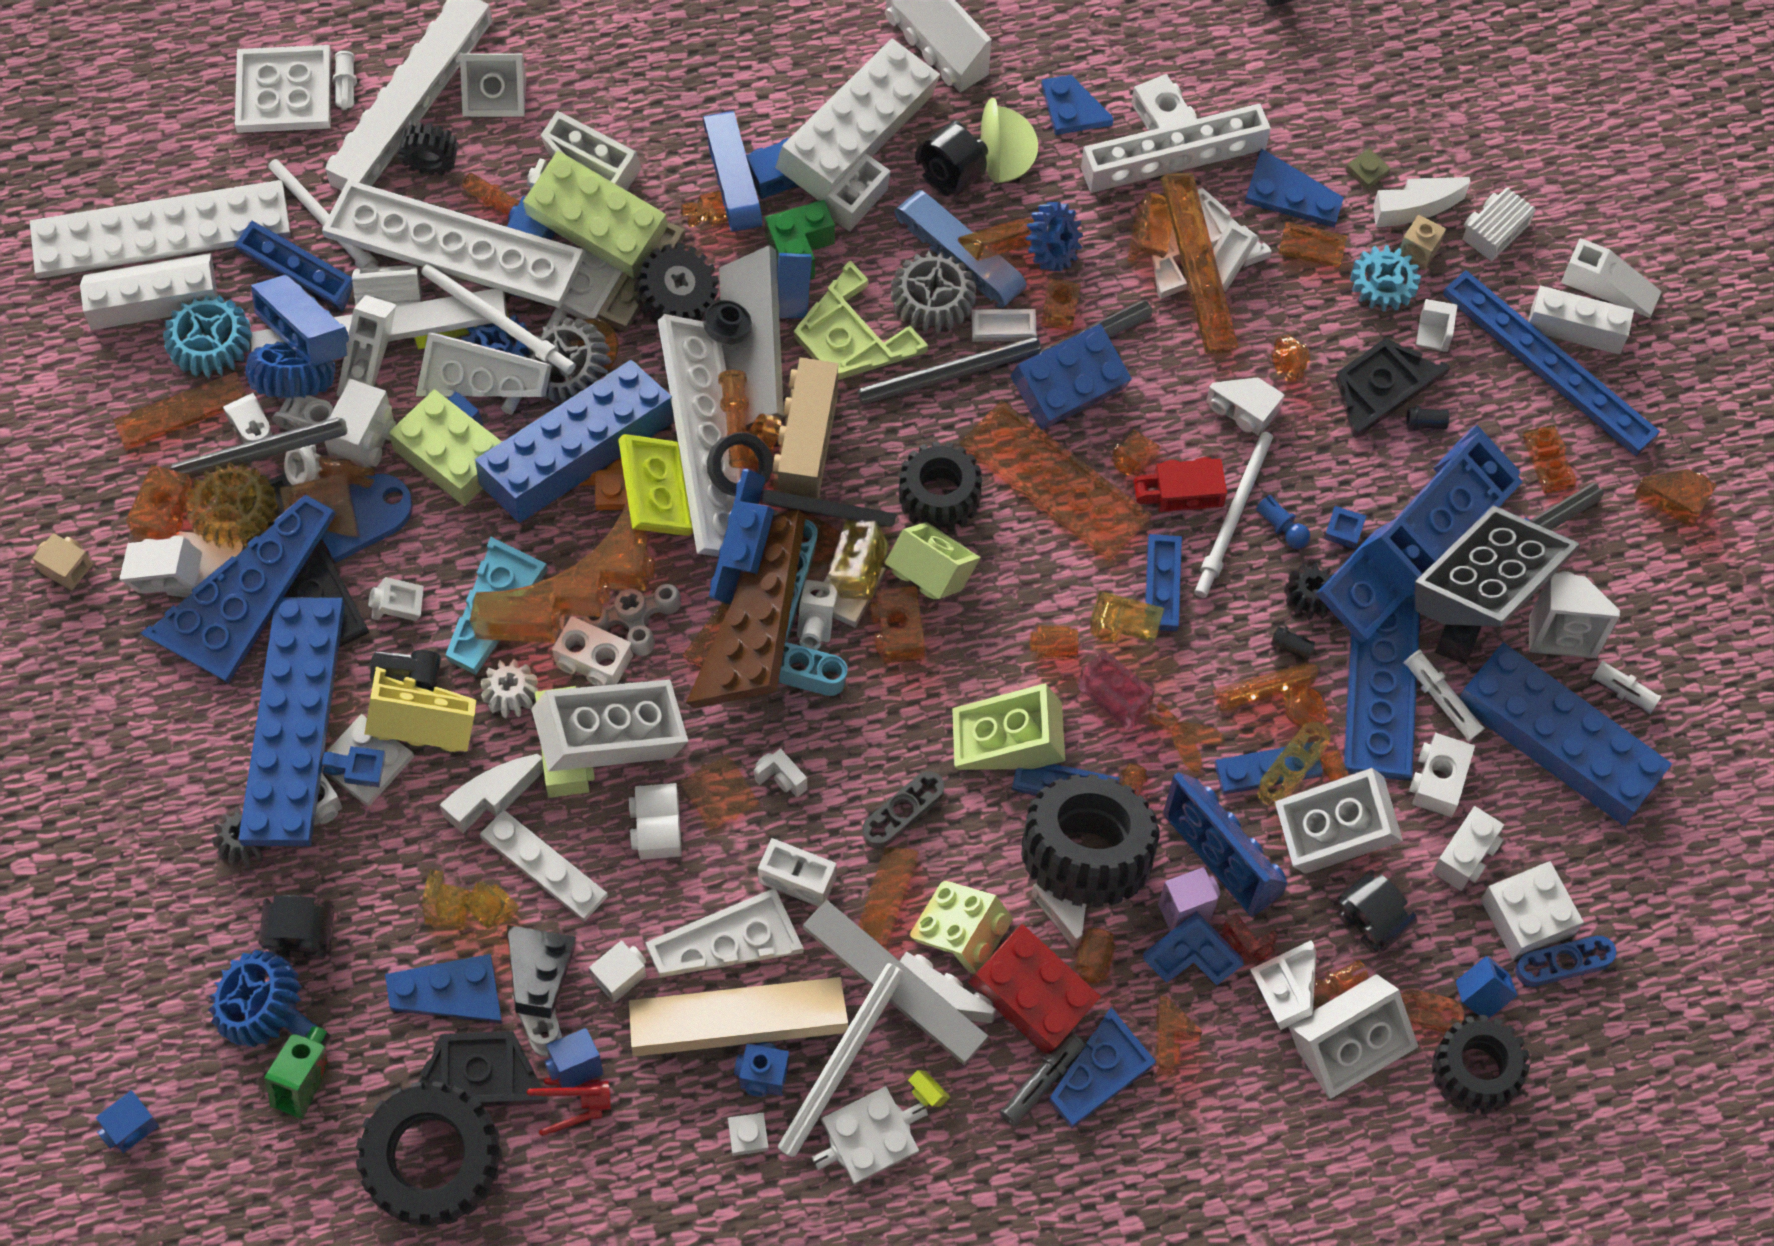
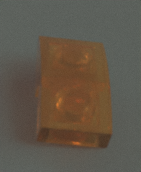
M1550 425L1523 431L1524 443L1544 494L1574 488L1577 478L1565 458L1566 446L1556 427Z

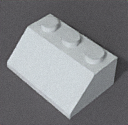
M1566 571L1557 572L1546 582L1529 616V652L1597 658L1620 617V610L1585 576L1574 575Z
M1377 974L1315 1009L1313 1015L1289 1026L1298 1053L1330 1099L1418 1048L1399 989Z

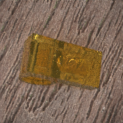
M1099 591L1090 619V633L1096 638L1103 640L1105 638V640L1110 642L1119 641L1123 634L1155 643L1164 608Z
M430 869L421 901L425 925L443 928L451 925L456 926L455 930H464L473 897L472 892L462 887L445 884L444 872Z

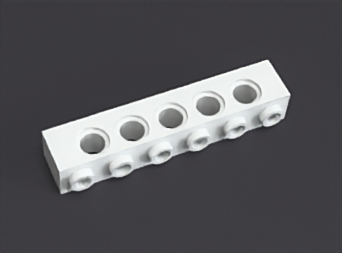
M1256 104L1085 146L1083 148L1081 170L1090 193L1258 152L1261 151V148L1266 150L1271 127L1261 104Z

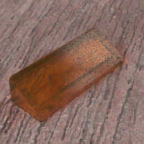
M1027 218L1016 219L961 236L957 241L977 261L1030 245L1031 241L1026 240V237L1031 234L1027 224L1034 223V220Z
M1302 663L1214 688L1212 692L1219 710L1224 711L1312 686L1315 683L1319 669L1316 665Z
M885 847L858 924L863 931L886 950L918 861L919 851L913 849Z

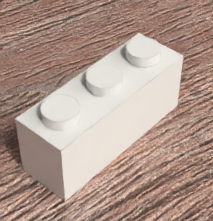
M1540 286L1533 301L1528 322L1546 336L1620 354L1629 336L1634 309Z

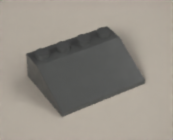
M1492 506L1415 581L1416 611L1442 624L1502 627L1580 549V543L1496 506Z

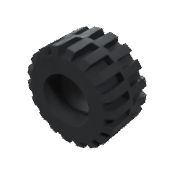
M932 442V447L928 448L926 444L919 446V453L913 450L908 455V461L904 460L899 479V503H902L904 515L909 513V521L913 524H916L917 521H920L921 524L927 522L940 531L941 527H947L948 532L955 530L956 523L963 527L967 524L968 517L972 519L975 516L981 497V469L979 465H975L976 459L972 454L966 456V449L961 446L955 449L953 448L954 443L946 442V446H940V442ZM934 478H944L952 481L958 489L947 495H935L928 492L922 485Z
M1479 1015L1476 1021H1474L1472 1016L1466 1017L1461 1024L1456 1022L1452 1025L1435 1050L1432 1072H1437V1075L1433 1080L1436 1087L1440 1085L1444 1087L1440 1094L1445 1100L1449 1096L1455 1099L1452 1106L1459 1109L1461 1104L1467 1106L1466 1112L1474 1114L1477 1108L1481 1110V1114H1489L1493 1108L1495 1111H1498L1506 1103L1509 1104L1525 1083V1077L1529 1073L1530 1065L1525 1064L1530 1058L1528 1050L1521 1049L1525 1042L1521 1036L1518 1038L1514 1037L1515 1029L1511 1025L1507 1029L1501 1026L1503 1020L1495 1017L1492 1022H1489L1487 1015ZM1469 1049H1479L1490 1054L1498 1065L1499 1077L1493 1080H1482L1473 1076L1464 1066L1462 1052Z

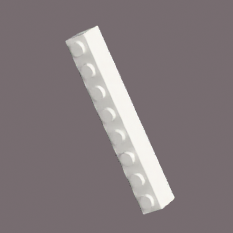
M447 0L445 2L442 13L436 21H432L428 25L426 34L419 43L414 44L404 64L396 68L390 83L379 91L375 103L362 114L360 123L355 130L347 134L343 146L337 154L329 158L326 164V173L330 186L342 191L347 180L372 186L399 150L403 130L405 128L408 129V126L411 124L416 127V123H419L460 67V54H469L492 23L490 4L481 0Z

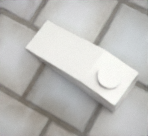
M365 295L354 308L349 330V341L346 345L347 356L343 360L336 396L340 397L349 379L375 386L391 334L396 304Z

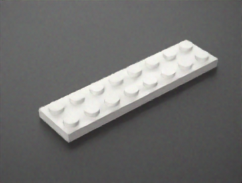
M277 180L30 220L35 275L39 279L235 247L234 245L251 220L283 238H290L291 232L283 181Z
M347 180L322 229L323 235L326 238L424 267L426 264H430L442 273L494 289H501L504 292L557 308H561L584 259L582 249L351 180Z
M664 314L658 320L669 391L672 396L671 403L697 554L719 557V549L724 541L728 526V516L732 511L735 496L721 492L712 484L707 473V458L710 449L719 439L737 433L722 343L716 342L708 336L704 330L703 321ZM740 445L728 448L721 460V469L724 476L736 484L741 478L744 469Z

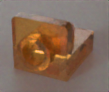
M1133 429L1122 445L1117 444L1115 446L1111 462L1114 463L1115 468L1120 473L1138 477L1142 475L1159 453L1161 446Z

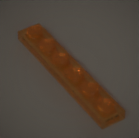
M1167 173L1160 180L1205 354L1234 352L1239 347L1193 173Z

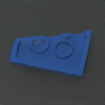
M1261 148L1245 203L1335 228L1344 197Z
M491 954L385 974L391 1011L430 1016H450L464 1020L476 1019L502 1024Z
M1110 1007L1096 1031L1093 1032L1087 1041L1086 1047L1075 1062H1073L1050 1096L1049 1102L1072 1129L1153 1068L1156 1061L1112 1007Z

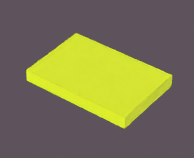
M623 434L618 441L632 529L690 536L693 533L678 442Z

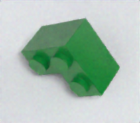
M825 200L765 217V237L768 244L776 249L777 267L779 253L811 254L810 280L815 278V257L812 251L835 244V224Z

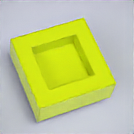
M917 1070L908 1079L914 1086L912 1090L913 1095L926 1107L929 1104L932 1107H941L951 1098L927 1071Z

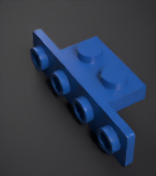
M743 469L741 478L737 483V493L732 511L728 516V526L724 541L719 549V560L715 575L710 583L709 597L731 605L740 572L758 574L775 510L768 506L759 505L765 477L750 469Z

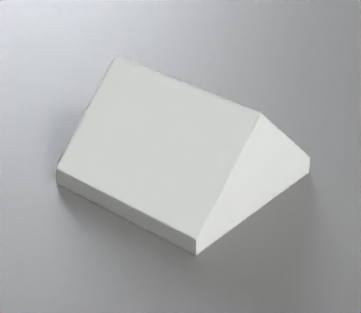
M460 54L463 116H525L526 72L523 54Z

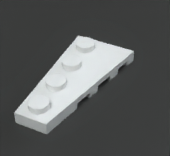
M428 333L416 396H427L435 389L443 396H451L455 392H459L462 396L544 397L546 396L552 364L448 336Z

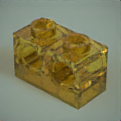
M846 520L828 574L840 598L872 600L889 547V543L877 522Z

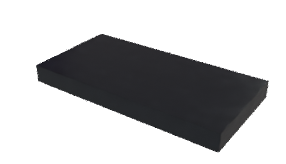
M767 489L762 490L759 501L760 504L791 510L799 509L802 512L883 527H892L895 525L896 513Z

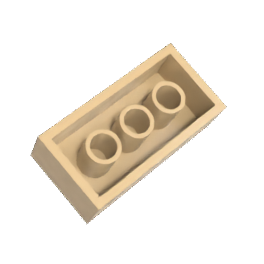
M800 358L798 369L791 370L789 389H791L790 398L786 397L785 424L780 427L778 445H780L779 455L775 454L772 471L775 474L773 489L778 490V492L819 499L838 398L839 363Z

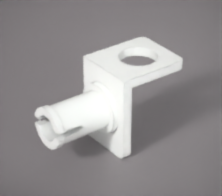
M814 580L805 581L800 600L797 637L801 639V646L817 650L821 645V641H830L833 610L838 592L837 584ZM813 590H824L829 595L818 598L810 592Z

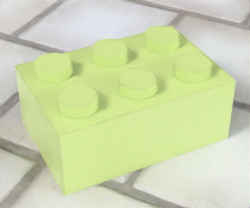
M435 389L389 432L393 450L463 506H466L483 489L478 482L475 459L502 442Z

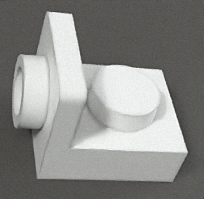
M385 577L377 588L373 587L368 602L369 607H372L371 618L379 620L383 614L417 621L421 616L424 586Z
M781 748L774 754L768 753L756 763L754 776L755 781L759 785L776 773L774 779L784 792L791 790L796 797H799L808 790L807 777Z

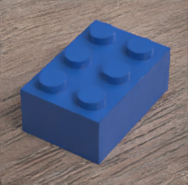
M1101 323L1018 364L1010 375L1041 430L1124 390L1132 380Z

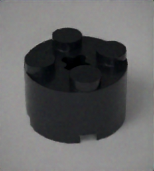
M954 120L944 125L917 147L915 160L917 166L922 164L925 170L922 176L929 185L944 196H949L951 193L957 196L985 173L988 147L982 140L976 139L959 121Z
M1370 869L1338 896V905L1341 909L1337 912V915L1348 928H1352L1355 925L1364 934L1361 937V941L1375 954L1378 950L1385 951L1410 930L1418 920L1414 911L1410 915L1407 914L1404 906L1408 904V901L1401 892L1383 875L1380 874L1374 878V870Z
M274 896L273 903L266 898L263 900L258 943L262 948L268 949L269 952H274L282 958H289L290 951L304 952V957L308 959H325L326 952L331 948L335 906L327 901H324V907L314 905V898L304 896Z

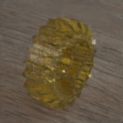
M229 462L227 469H222L221 466L216 464V472L211 474L204 470L203 476L205 479H194L195 489L188 490L189 500L185 501L188 522L192 524L194 533L198 536L201 535L203 541L207 544L214 541L215 546L220 549L227 542L228 547L233 550L236 542L241 541V544L247 547L248 538L259 537L258 531H267L269 529L268 522L275 520L274 510L277 509L275 490L270 485L269 479L265 475H261L256 467L249 470L248 466L243 462L236 469L235 465ZM215 496H217L216 499H215V501H214L212 504H210V502L212 501V499H213ZM256 500L253 509L248 515H246L247 510L253 506L252 503Z

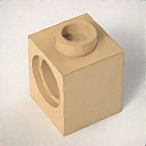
M1418 215L1403 237L1400 256L1404 258L1411 255L1410 263L1418 264L1419 268L1426 270L1441 246L1446 228Z

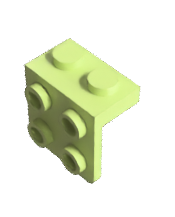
M944 881L935 891L913 927L910 936L915 942L953 953L968 972L975 974L992 956L1014 918L996 895Z

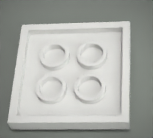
M330 45L237 49L235 128L237 133L331 128Z

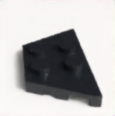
M1385 338L1337 371L1336 382L1352 435L1355 438L1359 437L1448 374L1450 366L1442 361L1440 365L1422 358L1423 353L1413 349H1405L1400 344Z
M513 1031L441 1034L433 1049L434 1053L431 1059L426 1062L420 1073L421 1078L419 1082L432 1084L434 1081L445 1083L451 1087L455 1086L475 1098L482 1106L548 1104L547 1096L527 1095L528 1089L542 1088Z

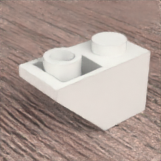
M1257 377L1214 382L1209 387L1206 402L1215 413L1227 415L1235 420L1243 431L1253 432L1260 436L1261 432L1265 430L1281 410L1285 394Z

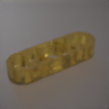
M1315 721L1306 723L1263 775L1258 786V796L1262 802L1269 806H1276L1275 801L1289 797L1328 747L1331 735L1324 724ZM1319 735V742H1314L1308 752L1303 749L1309 736ZM1290 756H1296L1302 760L1304 768L1300 771H1291L1286 767L1285 759ZM1280 775L1285 778L1279 792L1276 791L1273 794L1268 792L1269 785L1273 786L1278 781Z

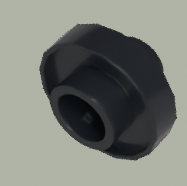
M719 300L712 303L707 308L703 319L704 330L708 336L716 342L727 345L742 342L748 336L752 324L748 311L739 303L730 300Z

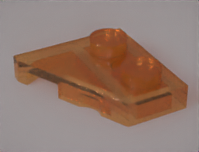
M345 473L280 488L284 512L304 495H307L335 511L336 515L326 531L353 538L360 537L348 476Z

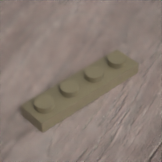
M667 222V229L653 250L659 248L661 251L666 244H671V248L674 249L676 244H681L684 239L685 229ZM622 273L598 312V321L627 333L643 306V302L637 304L635 300L638 293L634 291V284L637 280L635 279L636 276L632 278Z

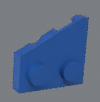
M1072 75L1042 79L1041 87L1055 135L1113 126L1112 115Z

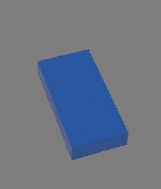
M779 253L777 269L779 318L804 319L807 315L812 262L811 254Z

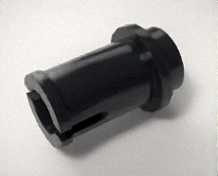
M1415 405L1414 408H1408L1406 425L1408 428H1413V431H1418L1419 428L1446 430L1449 425L1448 409H1420L1419 405Z
M1278 626L1270 645L1276 647L1275 651L1277 652L1281 649L1307 662L1315 641H1310L1288 631L1289 627L1287 626L1284 629Z

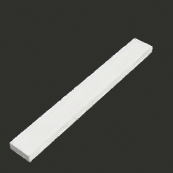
M495 288L473 292L478 298L507 317L505 293L503 290ZM454 296L396 306L388 342L428 335V333H440L485 325L492 322ZM353 314L334 317L340 324H344L349 335ZM272 329L252 332V338H250L251 352L257 347H263L265 344H275L277 341L282 343L285 341Z

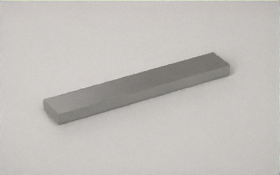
M828 900L803 924V929L872 988L888 963L901 969L904 972V976L889 1002L964 1066L988 1040L986 1033Z

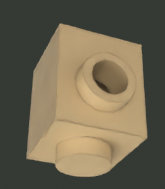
M54 533L47 541L42 542L38 546L35 556L32 558L40 573L71 591L92 566L89 557L77 541L70 537L63 539Z

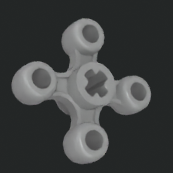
M620 564L615 566L609 575L611 586L618 593L614 601L615 604L605 608L598 605L588 607L583 613V621L604 631H608L613 625H622L629 630L627 641L631 642V651L635 655L646 656L653 651L655 646L654 636L651 630L646 627L650 619L649 616L658 612L666 615L677 612L681 606V596L678 589L670 584L659 586L655 593L651 595H642L641 592L635 590L637 576L633 568L629 565Z

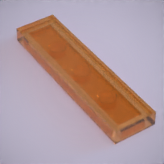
M237 372L117 417L113 421L125 450L224 413V406L247 395Z

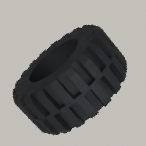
M1078 774L1067 777L1066 781H1063L1062 778L1050 783L1049 787L1046 786L1037 793L1036 798L1031 801L1028 808L1021 843L1022 861L1026 865L1027 872L1033 880L1037 878V885L1045 892L1050 890L1053 892L1052 896L1062 902L1064 899L1072 901V905L1082 907V904H1091V908H1101L1104 903H1109L1110 906L1121 903L1123 897L1127 900L1145 886L1152 871L1160 831L1154 811L1151 808L1148 809L1149 804L1141 795L1138 797L1135 795L1133 788L1126 784L1123 787L1117 784V780L1109 777L1107 780L1098 778V775L1088 774L1087 777L1080 778ZM1075 832L1093 833L1107 839L1114 847L1107 849L1087 848L1071 841L1066 835Z
M433 1081L432 1084H424L423 1082L412 1083L409 1088L402 1089L400 1087L392 1091L390 1098L386 1101L381 1099L373 1107L376 1111L371 1118L366 1117L362 1125L365 1128L362 1138L358 1137L356 1149L359 1150V1159H356L357 1171L361 1173L363 1180L360 1182L364 1190L373 1198L372 1201L380 1209L387 1212L388 1215L412 1225L437 1227L439 1224L457 1222L458 1218L465 1214L470 1215L477 1209L476 1206L492 1192L490 1188L494 1181L497 1182L500 1173L498 1166L499 1160H502V1149L499 1145L500 1135L492 1121V1117L475 1098L455 1086H448L445 1083ZM433 1119L446 1122L458 1132L463 1142L464 1158L459 1172L449 1183L439 1188L420 1189L410 1185L400 1175L395 1162L396 1147L401 1136L413 1124L423 1120Z

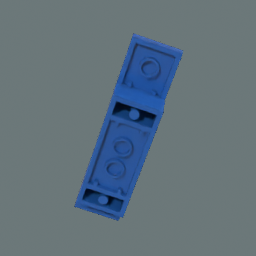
M1478 425L1472 427L1433 468L1437 474L1394 520L1376 529L1316 593L1321 601L1360 643L1366 641L1407 596L1415 593V581L1492 506L1499 508L1523 482L1518 477L1521 473L1519 469Z

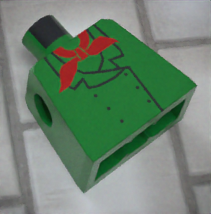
M312 1026L306 1038L297 1034H292L264 1077L270 1107L300 1119L304 1118L329 1067L325 1047L330 1039V1034L320 1027Z

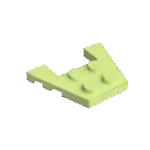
M849 261L843 267V272L838 279L833 280L820 302L815 303L794 330V338L814 360L839 363L838 380L919 356L928 351V344L910 325L886 342H882L846 301L868 287V279L852 261Z

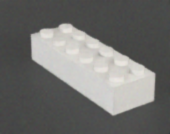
M890 39L782 145L775 168L817 200H825L826 202L827 195L865 153L872 157L933 95L940 73L897 41Z

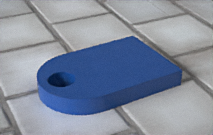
M373 474L318 500V502L333 509L336 513L321 540L334 562L337 563L396 533L406 525L412 514L413 504L408 488L401 480L394 476ZM391 492H399L403 495L401 501L396 504H388L384 500Z

